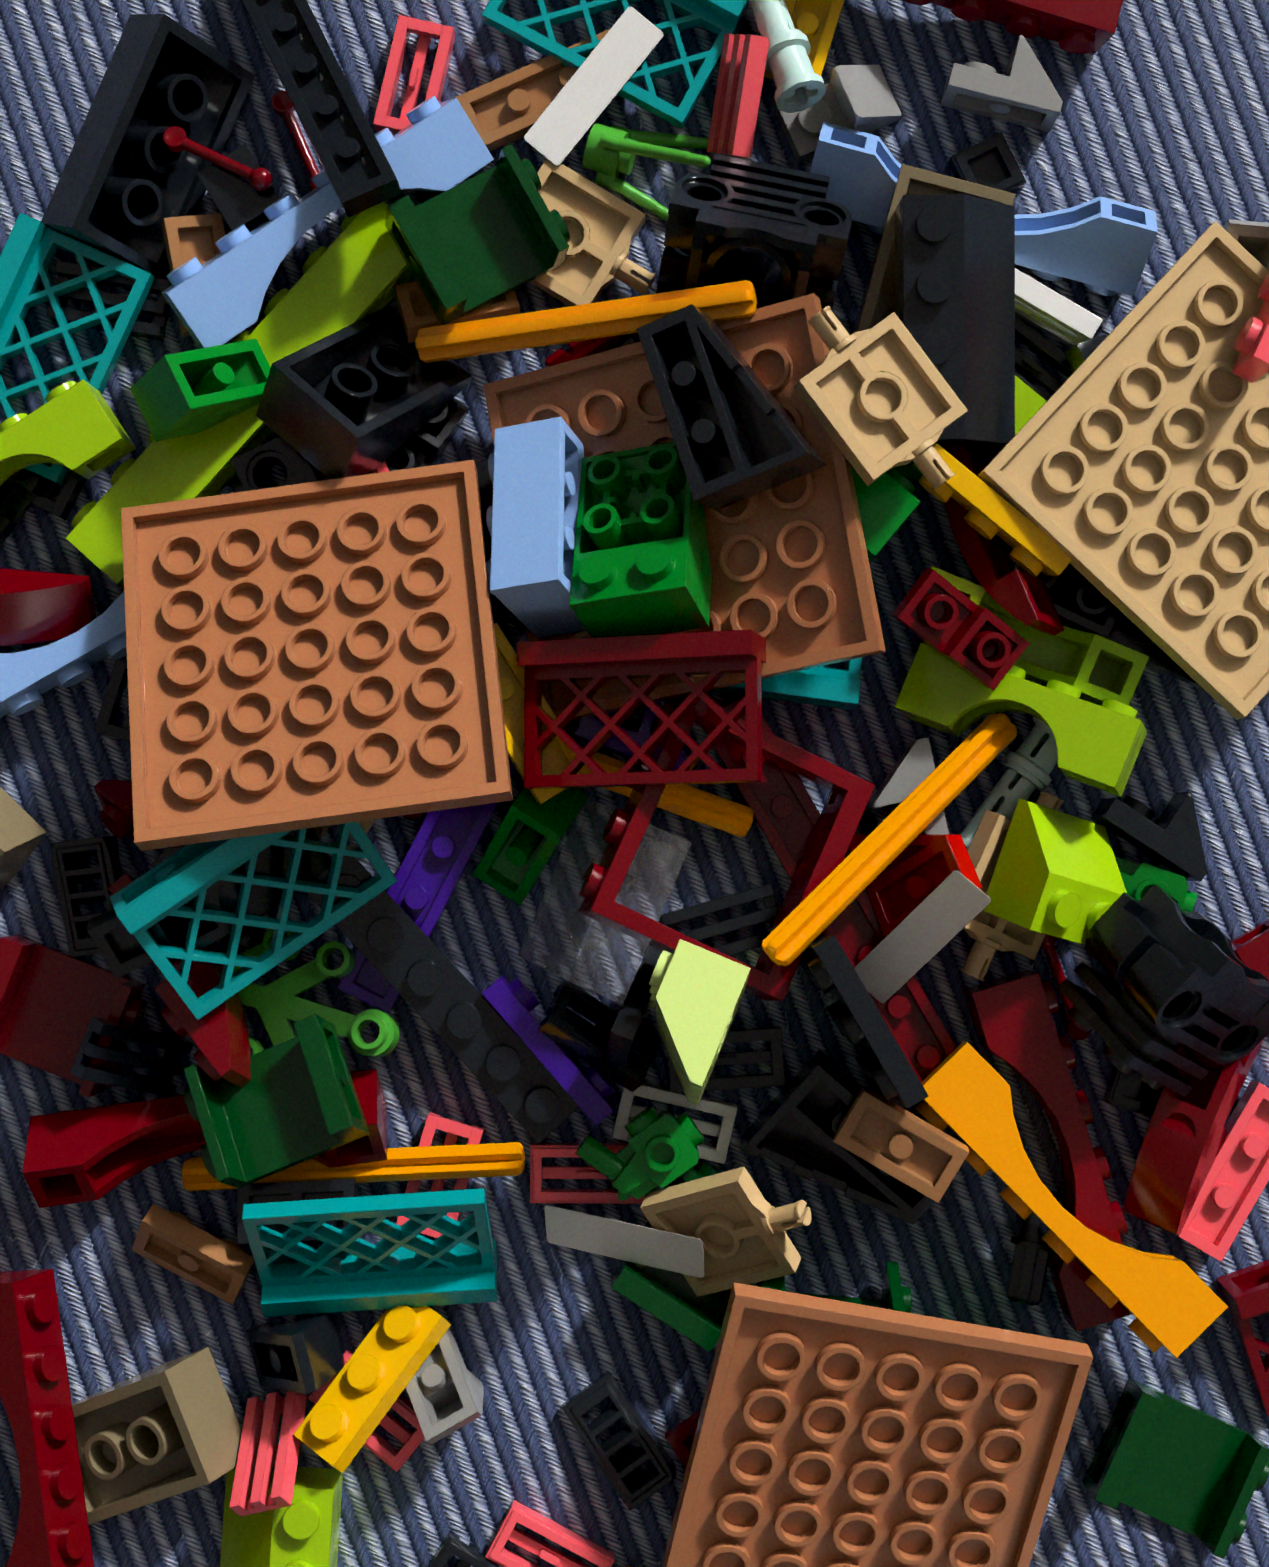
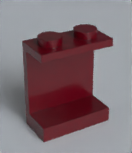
M19 935L1 937L0 1054L81 1085L78 1094L86 1097H92L103 1092L105 1086L112 1088V1085L81 1080L70 1073V1070L92 1017L136 1027L139 1026L146 1008V1001L140 999L145 984L125 976L115 978L110 970L76 957H70L66 953ZM102 1035L98 1041L100 1045L119 1049L123 1043L121 1039ZM92 1058L90 1064L122 1070L124 1065L97 1058Z

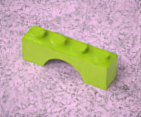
M84 379L78 383L68 381L51 390L45 397L47 403L29 415L27 413H19L0 424V486L15 472L25 467L42 463L62 465L84 478L90 479L136 449V447L99 390Z
M934 566L928 568L939 573L975 604L986 607L1030 643L1014 663L1015 666L1027 672L1026 677L1043 684H1047L1049 679L1067 683L1082 691L1079 699L1099 706L1102 705L1105 698L1129 706L1149 656L1097 634L1079 631L1063 626L1064 631L1055 636L1024 624L1003 609L982 586Z
M920 643L894 706L905 718L959 737L971 724L992 713L1017 711L1032 715L1051 728L1057 745L1058 768L1066 777L1119 797L1122 796L1147 735V730L1142 720L1136 719L1138 713L1136 709L1107 698L1103 700L1101 706L1079 699L1082 693L1081 690L1058 680L1049 679L1046 687L1025 680L1027 672L1015 665L1011 667L993 691L964 672L931 646Z

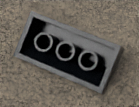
M165 14L130 15L41 222L49 229L147 271L155 278L168 280L167 275L170 273L161 224L164 218L196 215L206 192V188L196 173L213 163L186 150L178 153L171 152L165 145L163 139L164 132L169 127L179 126L185 130L188 139L222 154L255 75Z
M965 194L903 195L895 209V314L968 410L961 418L943 430L936 443L940 446H1005L1015 436V206Z

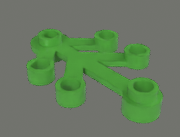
M269 929L265 933L262 943L240 955L258 957L270 949L274 929ZM285 931L284 933H287L288 935H290V934L293 933V932H291V931ZM331 941L325 943L319 948L315 959L266 986L251 983L239 991L241 1003L257 1009L274 1046L297 1037L289 1019L299 1021L313 1014L334 1024L338 1035L349 1038L352 1047L358 1053L368 1057L380 1058L390 1054L399 1041V1026L396 1020L385 1012L369 1009L360 1012L356 1016L296 997L331 977L343 978L353 970L355 955L348 946L340 942ZM299 949L297 952H295L282 962H288L295 959L299 955L301 949ZM335 950H341L344 955L342 966L336 970H330L327 964L328 956ZM234 966L233 974L242 967ZM375 1022L379 1027V1036L374 1042L367 1044L363 1040L362 1030L366 1024ZM248 1033L249 1045L253 1050V1055L263 1051V1045L258 1040L250 1038Z

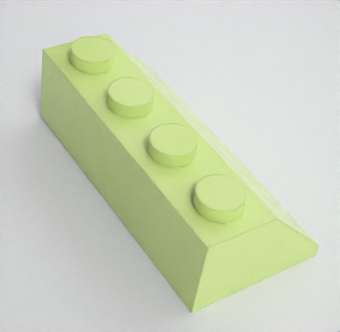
M680 939L674 954L665 950L662 951L649 982V985H651L649 993H652L650 998L652 1001L651 1008L656 1009L658 1030L687 1101L699 1105L742 1001L751 968Z

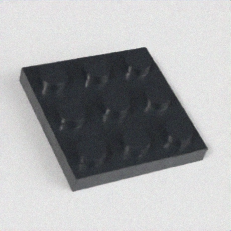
M823 931L805 949L800 965L812 985L817 987L819 991L822 990L825 995L830 993L834 1003L827 1006L826 1009L841 1035L846 1037L849 1042H852L855 1048L861 1046L863 1053L856 1056L855 1059L871 1086L875 1087L879 1094L882 1093L886 1101L895 1097L908 1109L929 1096L835 935Z

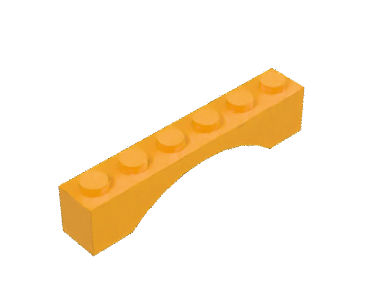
M962 1042L921 1082L929 1097L923 1099L915 1109L932 1126L943 1131L948 1126L968 1146L969 1154L965 1160L980 1176L983 1177L991 1170L1007 1186L999 1195L1024 1221L1033 1213L1049 1229L1042 1239L1067 1265L1076 1257L1092 1273L1085 1283L1110 1309L1119 1301L1135 1317L1128 1325V1328L1153 1353L1163 1346L1177 1358L1228 1308L1182 1260L1172 1255L1143 1252L1110 1241L1084 1226L1060 1205L1040 1180L1023 1148L1013 1115L1010 1085L968 1042Z

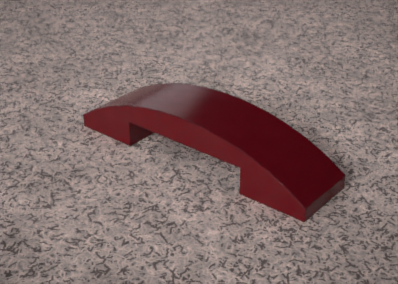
M942 446L977 477L992 460L986 446ZM950 497L945 506L956 542L966 563L986 592L1003 609L1024 624L1054 636L1064 631L1044 581L1021 570H1014L1002 539L995 535L992 540H989L974 530L963 519L969 511Z

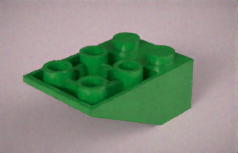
M675 442L582 458L569 605L591 638L656 635L709 627L712 575L704 505L694 501Z

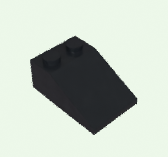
M387 306L272 363L256 416L329 480L365 475L379 467L469 384L472 376L453 359L429 363L421 361L415 342L408 343L401 315L390 306Z

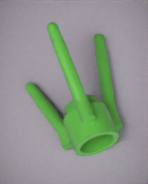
M595 123L591 128L585 146L583 168L597 172L595 184L615 190L647 211L668 221V208L621 180L618 176L620 173L630 175L636 155L707 168L711 164L709 157L668 147L707 150L709 138L631 130L614 124L612 127Z

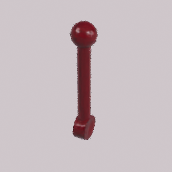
M278 91L272 97V107L277 115L284 118L311 180L314 175L319 173L318 168L293 113L295 109L286 91ZM312 180L309 186L310 192L316 188Z
M179 126L169 127L164 132L163 139L165 145L171 152L178 153L186 150L250 180L252 187L258 191H265L271 187L273 177L266 168L252 169L188 139L185 130Z
M1046 934L1040 948H1043L1068 1017L1065 1026L1066 1033L1074 1040H1084L1088 1037L1090 1031H1085L1068 1012L1074 1005L1058 988L1066 977L1054 946L1056 937Z

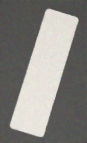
M628 7L525 134V141L554 165H560L663 38V32L633 7Z
M957 870L953 871L854 968L866 990L878 1001L885 1003L991 902V898Z
M550 1205L544 1207L547 1241L551 1244L703 1278L705 1275L703 1241L701 1239Z

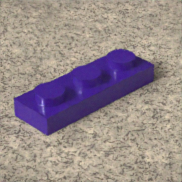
M501 975L482 992L484 997L595 1126L600 1124L614 1111V1103L609 1096L615 1092V1089L605 1076L593 1066L585 1070L570 1051L538 1031L543 1020L533 1009L540 1002L520 978L517 977L510 983L504 975Z

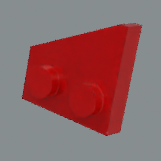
M854 834L849 845L851 852L869 834ZM919 834L865 888L884 937L889 935L955 870L962 873L979 889H982L961 834Z

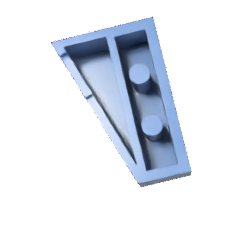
M561 416L495 429L494 453H491L488 458V471L493 483V505L488 507L486 513L487 527L492 537L491 559L486 561L490 593L495 595L537 638L587 631L569 605L584 448L581 441Z

